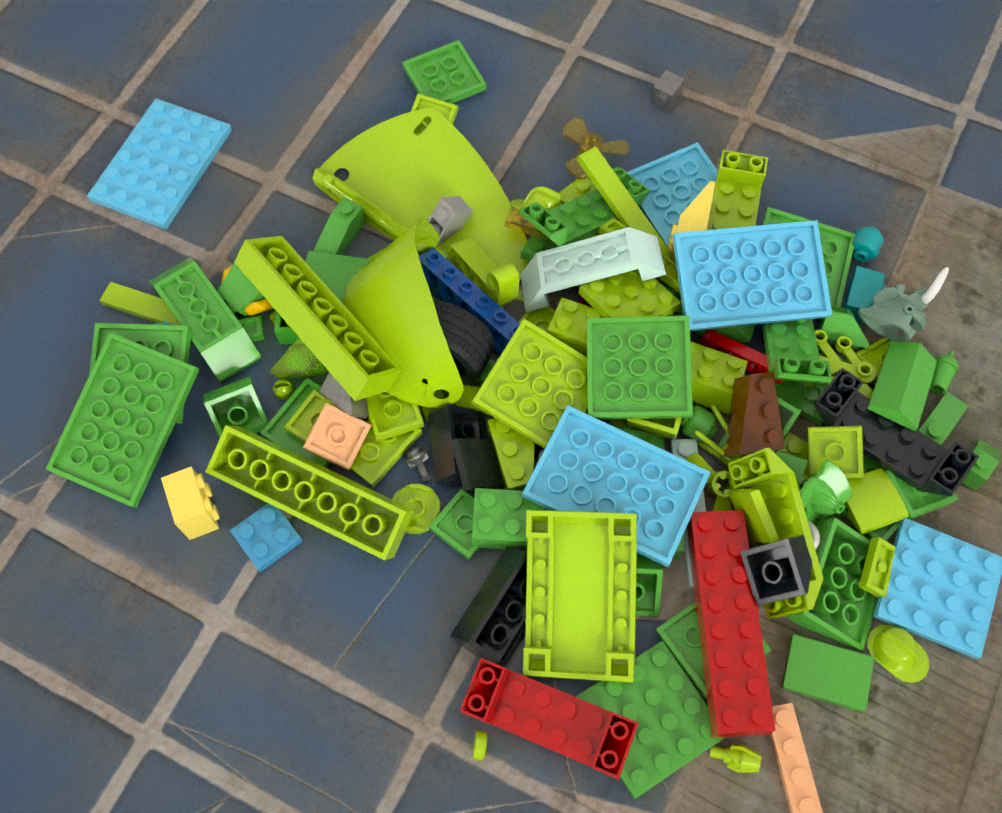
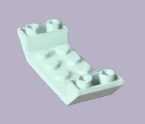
M627 227L536 253L521 273L526 312L548 307L547 293L639 269L642 281L666 275L658 237Z

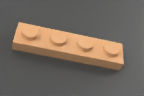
M793 703L772 706L776 731L771 733L770 737L790 813H823Z

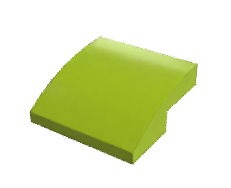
M882 468L865 473L864 478H851L847 480L853 497L844 505L848 509V518L861 535L909 517L901 496Z

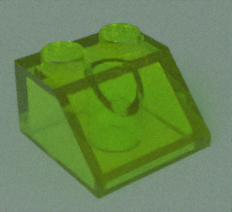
M299 337L269 373L279 379L317 377L318 374L322 376L327 369Z

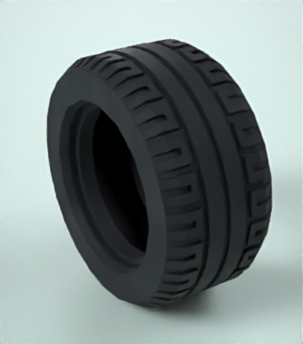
M433 299L440 326L463 385L479 380L495 348L490 330L482 321L468 311L448 302Z

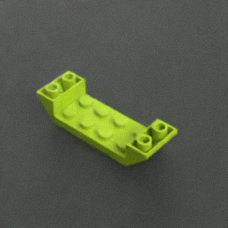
M728 150L722 151L707 230L756 226L761 188L766 176L768 157Z
M764 448L728 463L734 489L749 488L760 490L779 536L777 541L804 535L812 560L808 594L764 604L767 619L812 610L823 582V575L795 473L770 448Z

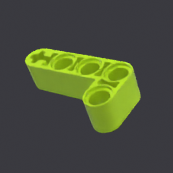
M469 236L447 246V253L456 267L500 307L518 298L519 274L512 263H506L498 267Z

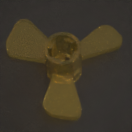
M582 117L574 118L563 129L564 137L580 146L579 152L566 162L567 171L579 180L586 179L587 177L586 172L576 160L579 155L595 146L600 153L624 155L629 151L628 143L624 140L602 143L603 140L599 134L588 132Z

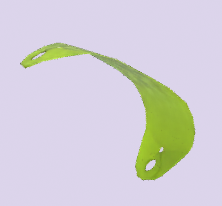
M421 218L352 276L346 287L344 304L402 369V372L387 393L406 402L429 408H437L446 403L454 404L461 398L464 387L440 326L432 295L419 259L420 255L433 247L435 249L438 248L439 234L431 223L425 218ZM415 244H425L426 248L417 251ZM422 379H427L428 384L423 383ZM442 389L449 392V396L441 399L435 397L433 393L436 390Z

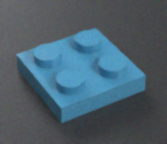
M269 503L229 530L259 572L303 542L280 509Z

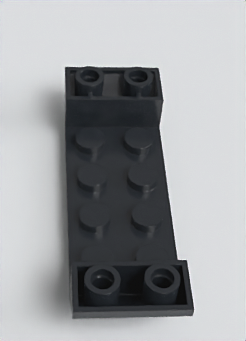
M842 368L814 403L826 427L862 426L864 455L918 491L952 496L979 456L956 441L947 450L920 431H913L867 409L870 399L858 392L864 381Z

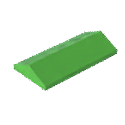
M891 340L867 409L916 431L937 360L921 343Z

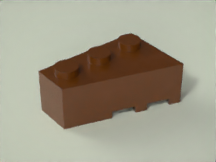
M773 372L750 374L735 378L730 409L733 410L732 420L727 430L729 442L728 449H725L724 457L751 454L764 448H770L772 451L785 449Z

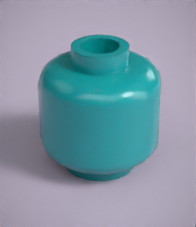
M872 226L857 229L852 241L854 246L852 256L860 262L874 260L877 258L883 245V236L878 229Z

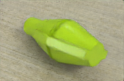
M731 744V747H726V749L712 746L710 751V757L724 760L723 763H727V768L739 773L759 772L762 755L744 745Z

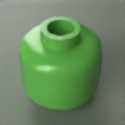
M695 405L693 406V417L682 418L680 430L684 435L695 439L697 442H702V440L695 435L696 430L711 439L718 428L715 425L716 417L708 410Z

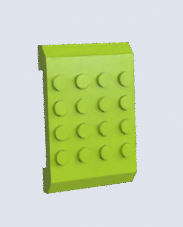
M526 510V538H528L526 636L523 649V676L634 682L637 513Z

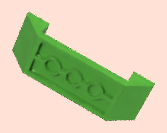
M620 167L612 169L636 204L640 206L649 195L650 189L629 175L624 169ZM598 189L551 210H546L538 202L519 209L521 216L559 247L585 240L598 234L600 227L612 218L619 221Z
M189 257L149 281L179 324L188 325L192 328L191 341L203 356L220 384L262 358L240 322L193 259Z
M812 319L762 324L768 371L773 372L774 379L819 384L831 383L832 376L829 361L820 360Z

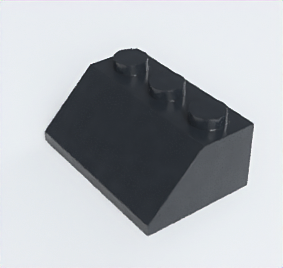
M446 403L428 414L435 484L462 487L451 441L455 439H487L485 416L482 412Z

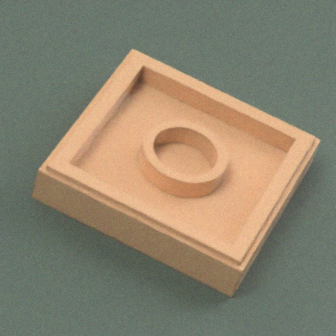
M325 403L303 449L349 471L371 424L359 418L349 416L346 412Z

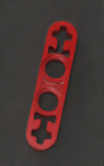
M707 330L699 340L702 346L746 360L745 370L753 374L769 372L766 355L720 333ZM774 379L775 384H781L784 381Z

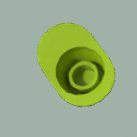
M541 186L532 189L525 200H512L510 204L517 209H521L538 202L546 210H551L560 206L561 194Z
M881 625L870 632L867 638V648L870 655L894 677L907 683L919 682L926 677L929 670L927 653L908 631L893 625Z

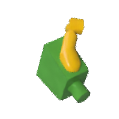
M235 263L224 270L218 293L226 300L225 303L233 314L238 312L249 317L273 309L271 304Z

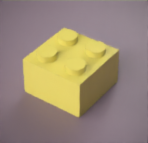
M188 467L161 478L174 523L189 540L219 529L217 520L220 519V514L216 505H212L210 497H213L211 487L208 482L205 483L201 473L197 474L192 467Z

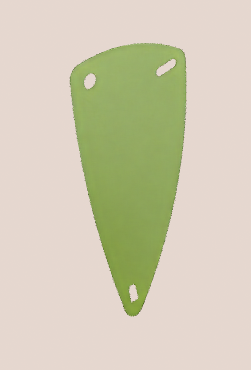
M434 108L411 111L371 127L347 142L321 166L333 175L340 168L347 169L349 177L343 181L408 228L421 218L428 220L442 197L460 196L473 210V213L461 230L438 246L439 250L448 255V245L469 236L498 267L506 263H512L518 271L519 280H521V273L530 263L520 258L527 239L518 217L499 182L467 139ZM425 117H430L431 122L422 134L415 135L414 130ZM314 180L315 185L340 203L342 199ZM365 216L366 223L391 239L396 240L394 236ZM449 258L448 261L451 262V263L456 267V265H455V264L451 261V259ZM519 289L518 298L516 299L524 302L523 291Z

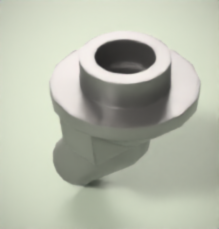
M419 446L414 447L406 453L408 457L404 461L410 468L416 466L422 481H428L431 479V475L425 463V460L429 459L427 449H421Z

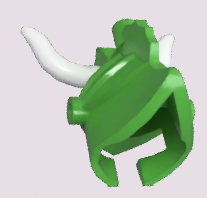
M825 458L820 471L816 475L812 474L803 480V486L799 490L815 550L820 544V533L813 524L815 518L822 519L834 513L839 514L845 509L844 504L853 497L845 475L837 465Z

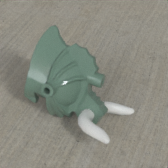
M945 267L938 274L928 291L926 288H922L907 295L904 294L906 287L903 284H896L895 288L884 287L872 299L874 302L873 306L858 310L861 320L872 331L890 341H909L916 331L925 330L924 325L927 323L925 320L927 316L922 310L927 307V304L931 302L941 289L949 268ZM899 328L902 329L906 335H897Z

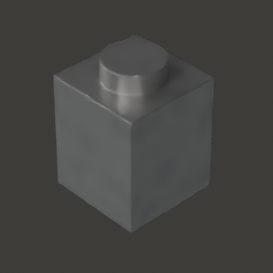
M666 70L653 86L651 102L670 110L682 94L685 78Z

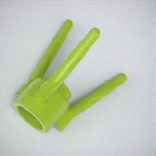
M712 405L711 409L727 433L728 424L717 407ZM695 431V435L703 441L697 442V445L719 459L724 465L728 466V463L745 455L724 457L725 449H728V442L720 448L700 431Z

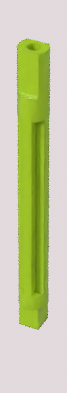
M323 167L315 169L312 179L340 199L345 197L363 206L365 216L396 239L409 229ZM415 244L417 251L426 248L425 244ZM438 248L436 249L441 255H443L447 260H449L450 257L448 255L443 253Z

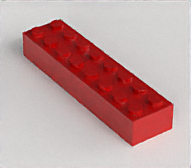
M744 510L693 512L686 528L712 738L770 735L776 730L759 612L740 553L749 549Z

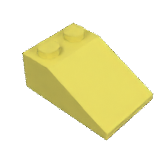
M710 181L680 215L678 225L673 224L667 251L671 252L670 259L676 262L672 237L674 233L707 230L715 182Z

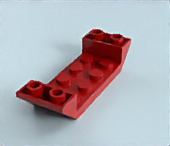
M483 658L479 660L459 711L588 765L618 780L639 722L603 709Z

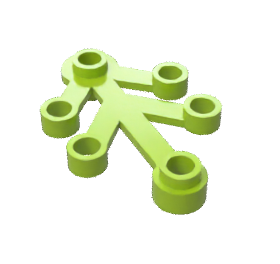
M823 330L815 331V336L823 339L819 340L816 338L817 347L824 355H819L820 360L829 361L831 375L844 368L864 381L863 384H869L875 379L876 370L874 366L858 358L851 349L852 341L850 338L841 336L835 344L836 350L843 353L849 363L840 360L826 341L828 338L827 333ZM803 382L808 387L816 385V383Z

